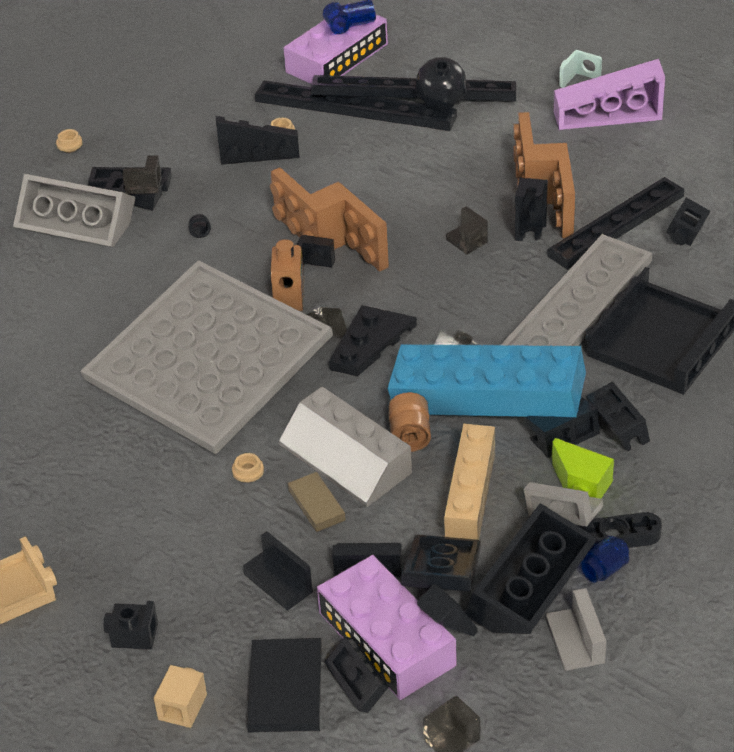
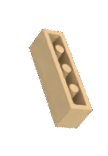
M463 424L444 516L445 537L479 540L495 457V427Z

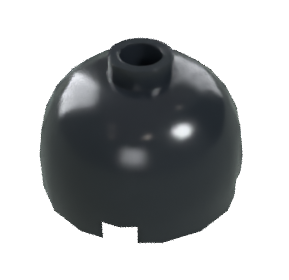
M436 57L428 60L419 69L416 77V95L419 99L424 100L425 105L428 107L449 109L454 107L455 102H458L460 99L462 101L465 98L467 92L466 75L458 62L451 58Z

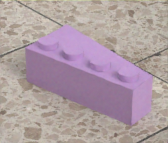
M659 59L554 90V115L559 130L662 120L665 74Z

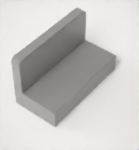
M529 482L523 489L529 516L541 503L573 524L587 527L603 507L602 499L589 497L586 491Z
M586 588L574 590L572 609L551 612L546 615V621L561 664L566 671L604 664L606 655V639Z

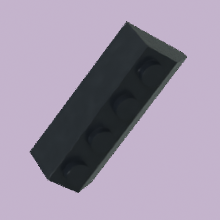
M540 503L473 591L465 613L469 618L492 633L531 634L598 538Z

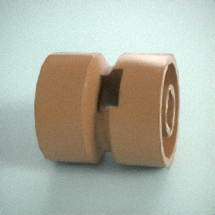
M408 392L396 395L388 405L390 433L410 445L411 452L421 450L431 440L428 402L417 393Z

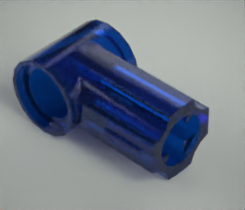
M372 0L346 5L332 2L325 6L322 13L324 20L334 34H343L350 27L372 23L376 20V12Z

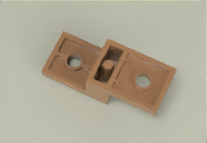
M529 112L518 113V124H513L514 140H516L515 146H513V158L516 178H518L517 187L520 177L548 180L547 204H553V210H558L555 211L556 227H561L562 238H566L574 233L575 189L567 143L534 144Z
M280 167L271 171L272 183L270 184V189L274 199V206L272 207L274 216L277 220L287 225L293 234H296L298 237L302 234L334 239V250L348 244L351 249H355L368 264H372L379 272L389 267L387 223L339 181L310 194Z

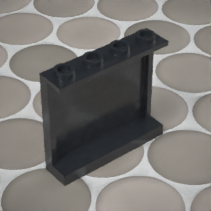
M645 267L638 276L632 278L629 287L624 293H619L611 308L603 312L599 322L588 329L585 337L587 356L684 395L734 332V300L730 299L723 309L720 310L649 283L650 268Z

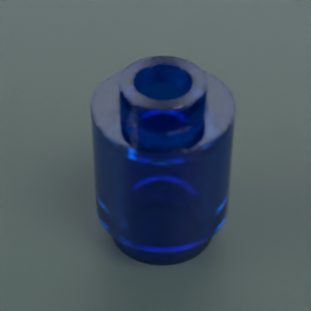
M607 536L591 548L579 565L580 570L593 583L605 581L629 563V548L622 539Z

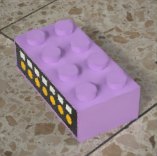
M350 3L345 5L284 47L286 73L312 84L314 75H345L388 44L387 19Z
M374 555L317 586L319 613L342 638L346 636L356 640L387 683L389 689L399 700H402L457 666L456 639L417 605L418 600L404 586H401V583Z

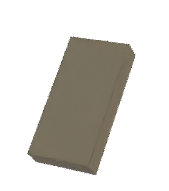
M317 472L288 483L290 494L316 532L346 520L345 512Z

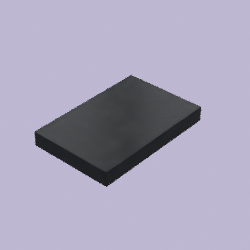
M415 535L402 572L401 586L430 588L434 584L445 590L470 592L481 551V541L478 539Z
M321 638L252 640L247 716L248 733L320 731Z

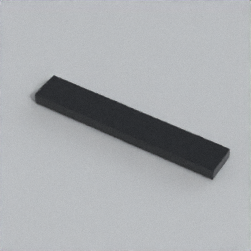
M663 177L548 248L547 257L568 270L602 234L614 239L619 238L684 197L685 189Z

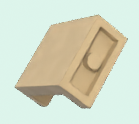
M26 536L19 539L22 548L19 553L0 560V624L56 600L53 586L57 585L55 575L50 566L44 568L42 565L44 559L37 545L32 547Z

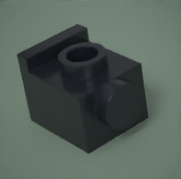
M686 197L666 233L670 235L674 243L691 246L711 211ZM685 211L699 218V220L689 216Z
M147 601L146 605L115 603L113 612L105 614L103 623L104 633H109L111 647L152 650L158 627L154 601Z

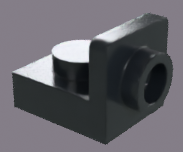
M301 234L296 245L301 246L303 266L310 264L332 268L335 263L334 239Z

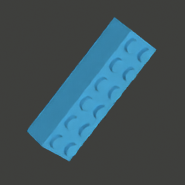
M401 344L387 389L390 399L402 393L412 392L420 394L428 402L429 415L577 417L586 369L581 346Z

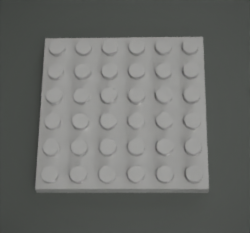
M198 260L80 372L83 379L217 454L333 336L330 326Z

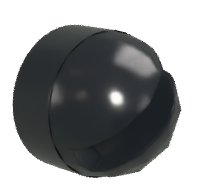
M195 214L189 219L188 227L192 236L203 238L210 233V221L205 215Z

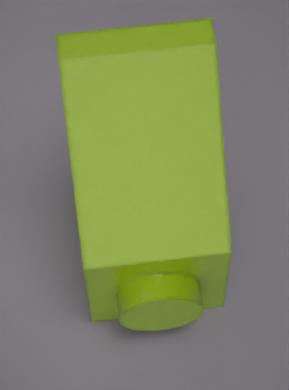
M554 439L552 444V466L562 487L586 491L589 497L602 499L613 482L614 459L563 440Z

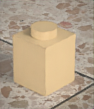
M170 665L154 696L158 720L189 728L192 727L207 696L203 673L192 668Z

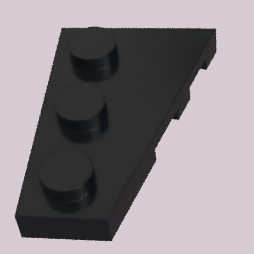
M216 116L221 165L300 158L297 130L265 125L264 127L249 125V121L239 120V122L225 120V117Z
M362 305L329 361L330 370L358 377L381 357L380 352L389 345L394 346L400 341L401 334L406 330L411 331L417 326V317Z

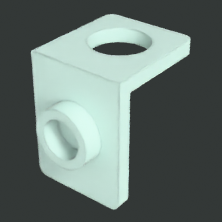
M575 50L560 66L559 87L564 88L576 74L590 78L600 77L602 58ZM584 60L592 61L595 65V71L587 70L583 64Z

